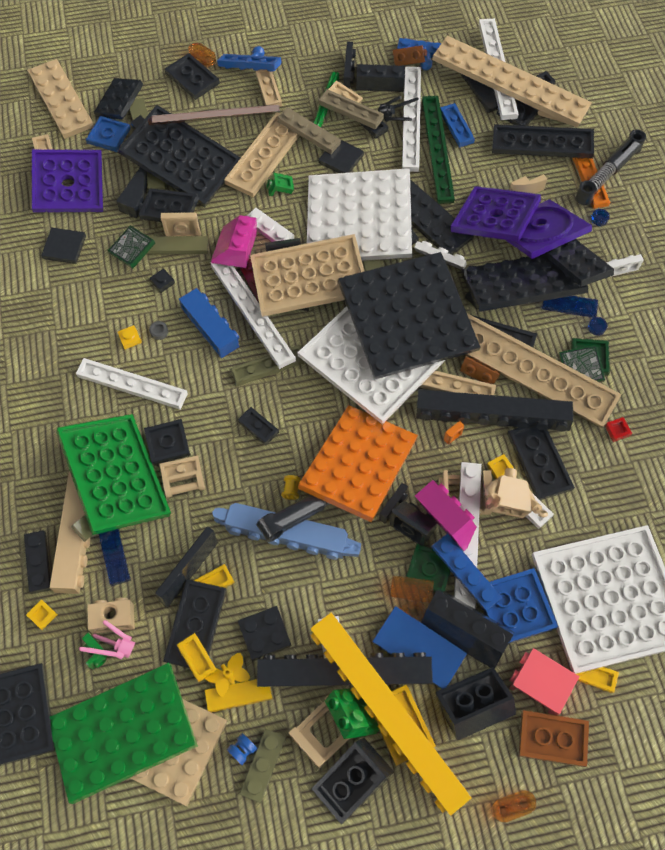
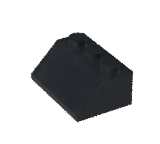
M357 64L356 91L404 92L405 66Z
M494 667L435 692L447 724L457 741L516 715L515 699Z

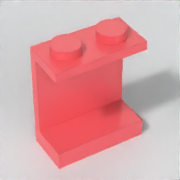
M533 648L529 653L525 652L519 663L523 665L519 671L515 670L509 680L512 682L509 689L513 691L517 688L549 708L547 713L558 716L580 676Z

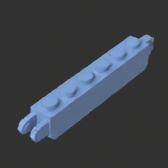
M239 503L230 505L229 509L217 507L212 511L214 521L224 525L230 534L236 536L240 534L247 535L248 538L257 541L259 539L266 540L256 526L257 522L269 513H276ZM309 520L297 524L285 531L276 540L268 542L272 545H287L292 550L304 549L312 555L324 554L327 558L333 560L343 559V556L358 557L361 550V543L347 538L348 534L345 529Z

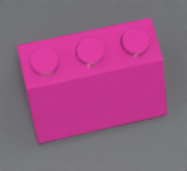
M239 215L223 226L211 263L246 268L257 235V218Z
M432 480L415 497L426 512L465 551L477 528L472 521L475 517L467 509L463 511L460 508L462 504L455 496L450 498L447 495L449 491L442 483L438 485Z

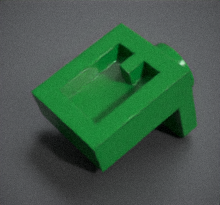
M273 173L266 183L269 196H273L276 191L292 194L294 191L292 176Z
M89 633L82 638L86 643L83 647L104 650ZM94 654L86 662V665L92 670L99 668L106 662L107 656Z

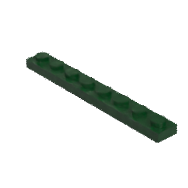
M422 96L437 203L452 204L455 201L439 96Z

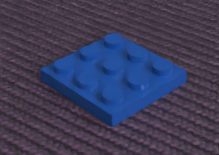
M535 568L489 582L502 599L487 610L485 614L515 632L509 643L558 628Z

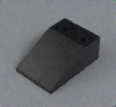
M365 738L356 741L313 786L312 790L342 825L389 779L394 770Z

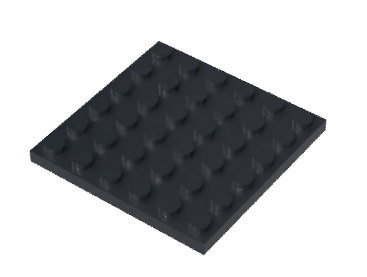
M441 252L338 279L374 380L479 351L481 348Z

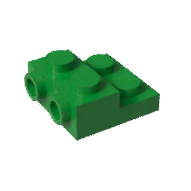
M350 688L333 690L324 700L344 739L374 735L379 732L380 729L375 717L371 718L364 709L367 705L363 698L358 700Z

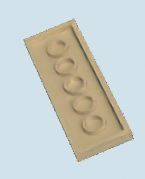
M57 59L27 70L64 139L94 127L90 116Z
M275 113L224 179L226 185L251 197L256 195L300 136L277 122L280 113Z

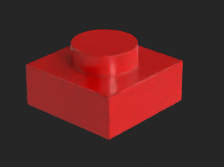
M624 417L605 424V428L613 442L632 435Z

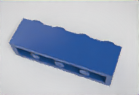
M195 288L179 298L183 312L221 358L239 348V335L234 329L231 330L229 328V323L224 317L221 318L215 305H210L208 297L204 292L201 293Z

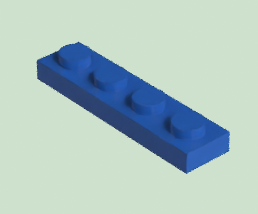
M448 533L432 545L431 548L485 612L502 599L500 594Z

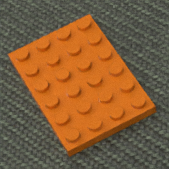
M348 405L300 481L298 489L372 523L415 444L418 435L387 421L381 424L369 413Z

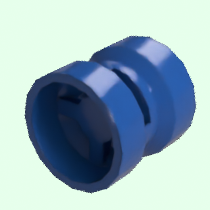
M241 733L237 737V742L231 744L226 750L243 765L247 761V756L253 754L258 748ZM237 746H239V747L245 752V754H243V753L237 748Z

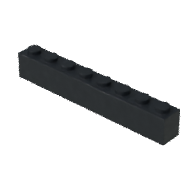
M418 389L416 419L442 422L461 421L463 424L474 423L563 432L570 431L573 423V401Z
M426 652L413 653V657H405V653H392V657H383V653H370V658H366L386 685L433 684L432 657H426ZM307 654L306 659H297V655H284V659H275V655H263V660H257V687L352 684L349 680L344 682L338 674L337 670L340 668L335 661L330 663L327 658H318V654Z

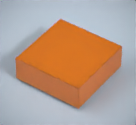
M461 421L457 422L445 432L443 440L450 444L463 433L464 424Z

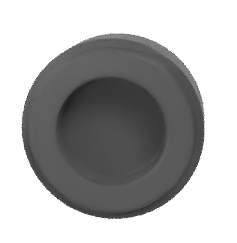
M156 321L150 325L149 331L152 338L162 340L167 337L168 327L164 322Z

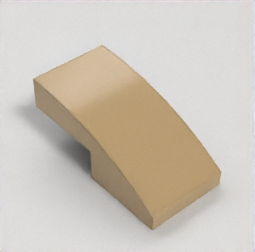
M543 174L529 181L524 176L511 182L510 191L538 193L545 189L547 178Z

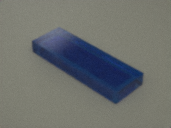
M578 296L556 298L543 301L542 310L596 318L598 300Z
M116 529L100 533L99 539L110 586L131 581L120 530Z

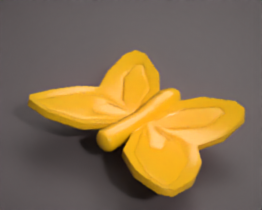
M237 653L230 658L227 667L225 664H222V670L217 669L216 672L206 677L205 680L215 683L218 695L224 696L230 684L234 685L235 681L250 680V675L247 670L242 668L243 656L241 653Z

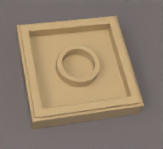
M161 213L165 236H201L197 213Z

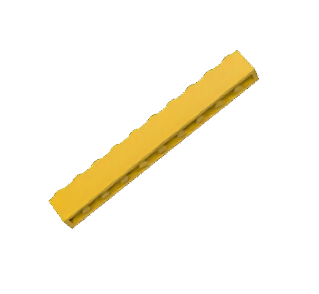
M332 612L310 628L313 632L310 635L317 646L319 644L324 646L326 651L323 654L330 663L336 662L340 668L337 672L344 682L346 680L351 682L353 687L350 690L358 700L363 698L367 705L364 709L370 717L376 716L381 723L378 725L379 729L385 737L388 735L392 737L395 741L392 746L400 756L404 753L409 761L406 765L414 775L418 772L423 780L420 784L429 794L432 791L437 797V800L434 802L441 812L447 811L451 816L472 797Z

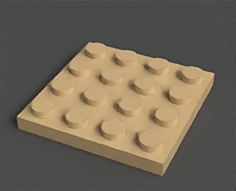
M182 699L198 746L131 777V779L188 806L228 721Z

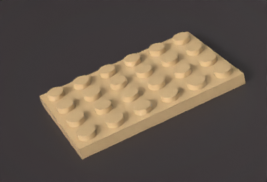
M355 234L250 255L262 317L342 301L344 297L338 279L364 272Z

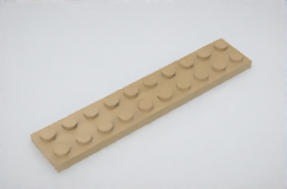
M448 35L433 55V61L576 128L579 127L592 102Z
M467 313L481 348L479 351L465 354L466 356L473 357L474 360L493 370H497V372L548 400L573 401L574 414L600 428L604 427L622 394Z

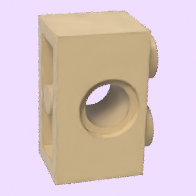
M116 598L113 602L97 600L94 601V604H88V630L92 634L113 632L103 624L104 620L120 631L135 629L134 604L128 598ZM110 611H116L112 619H107Z

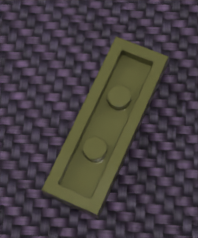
M265 728L240 795L262 803L286 736Z

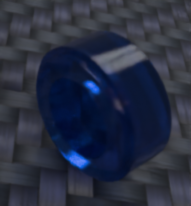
M596 209L591 216V221L597 226H604L608 223L610 215L604 209Z
M601 317L592 318L588 324L589 332L596 336L603 335L608 327L606 320Z

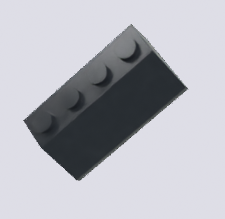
M442 589L436 591L421 621L423 625L490 668H496L515 633Z

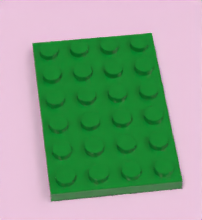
M133 414L57 428L56 433L92 535L170 517V508Z
M169 663L50 716L53 742L69 804L77 803L198 746L172 666Z

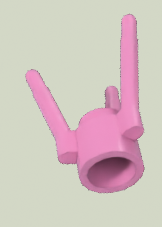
M104 620L103 624L123 639L118 638L117 642L97 634H93V638L115 646L113 650L117 652L79 647V651L113 656L122 660L123 657L129 658L135 642L130 641L131 636L124 634Z

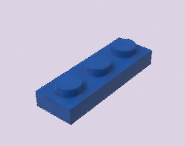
M456 104L440 107L441 115L458 147L473 144L475 138Z

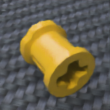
M294 475L284 476L285 487L281 496L288 500H297L299 498L298 485L301 478Z

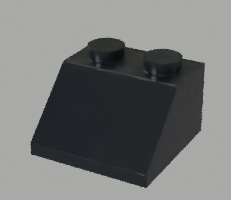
M405 500L394 508L391 513L390 526L422 546L429 540L438 524L430 514L422 513L415 504L408 503Z

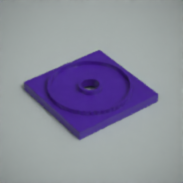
M32 149V211L103 212L102 151ZM65 179H71L74 181V184L67 187L62 185V182Z
M475 186L452 223L451 232L519 242L541 201V194Z
M549 199L537 206L519 242L506 241L533 259L591 232L592 225Z

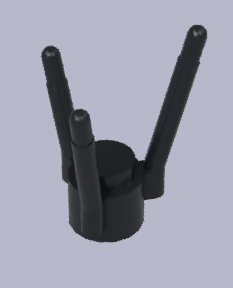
M397 96L381 104L378 111L384 114L385 122L412 121V118L392 117V115L395 114L396 108L418 101L419 98L416 97L396 105H391L401 99V96Z

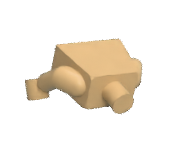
M514 468L505 469V476H500L492 481L484 491L488 511L524 518L532 511L540 517L548 516L547 511L543 510L542 506L535 500L529 489L528 482L517 479V470Z

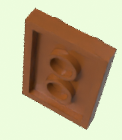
M523 710L521 713L518 757L587 767L589 721Z

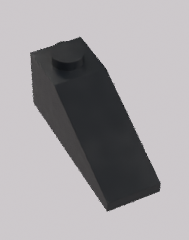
M140 167L116 200L120 212L136 219L139 217L140 210L147 196V171Z

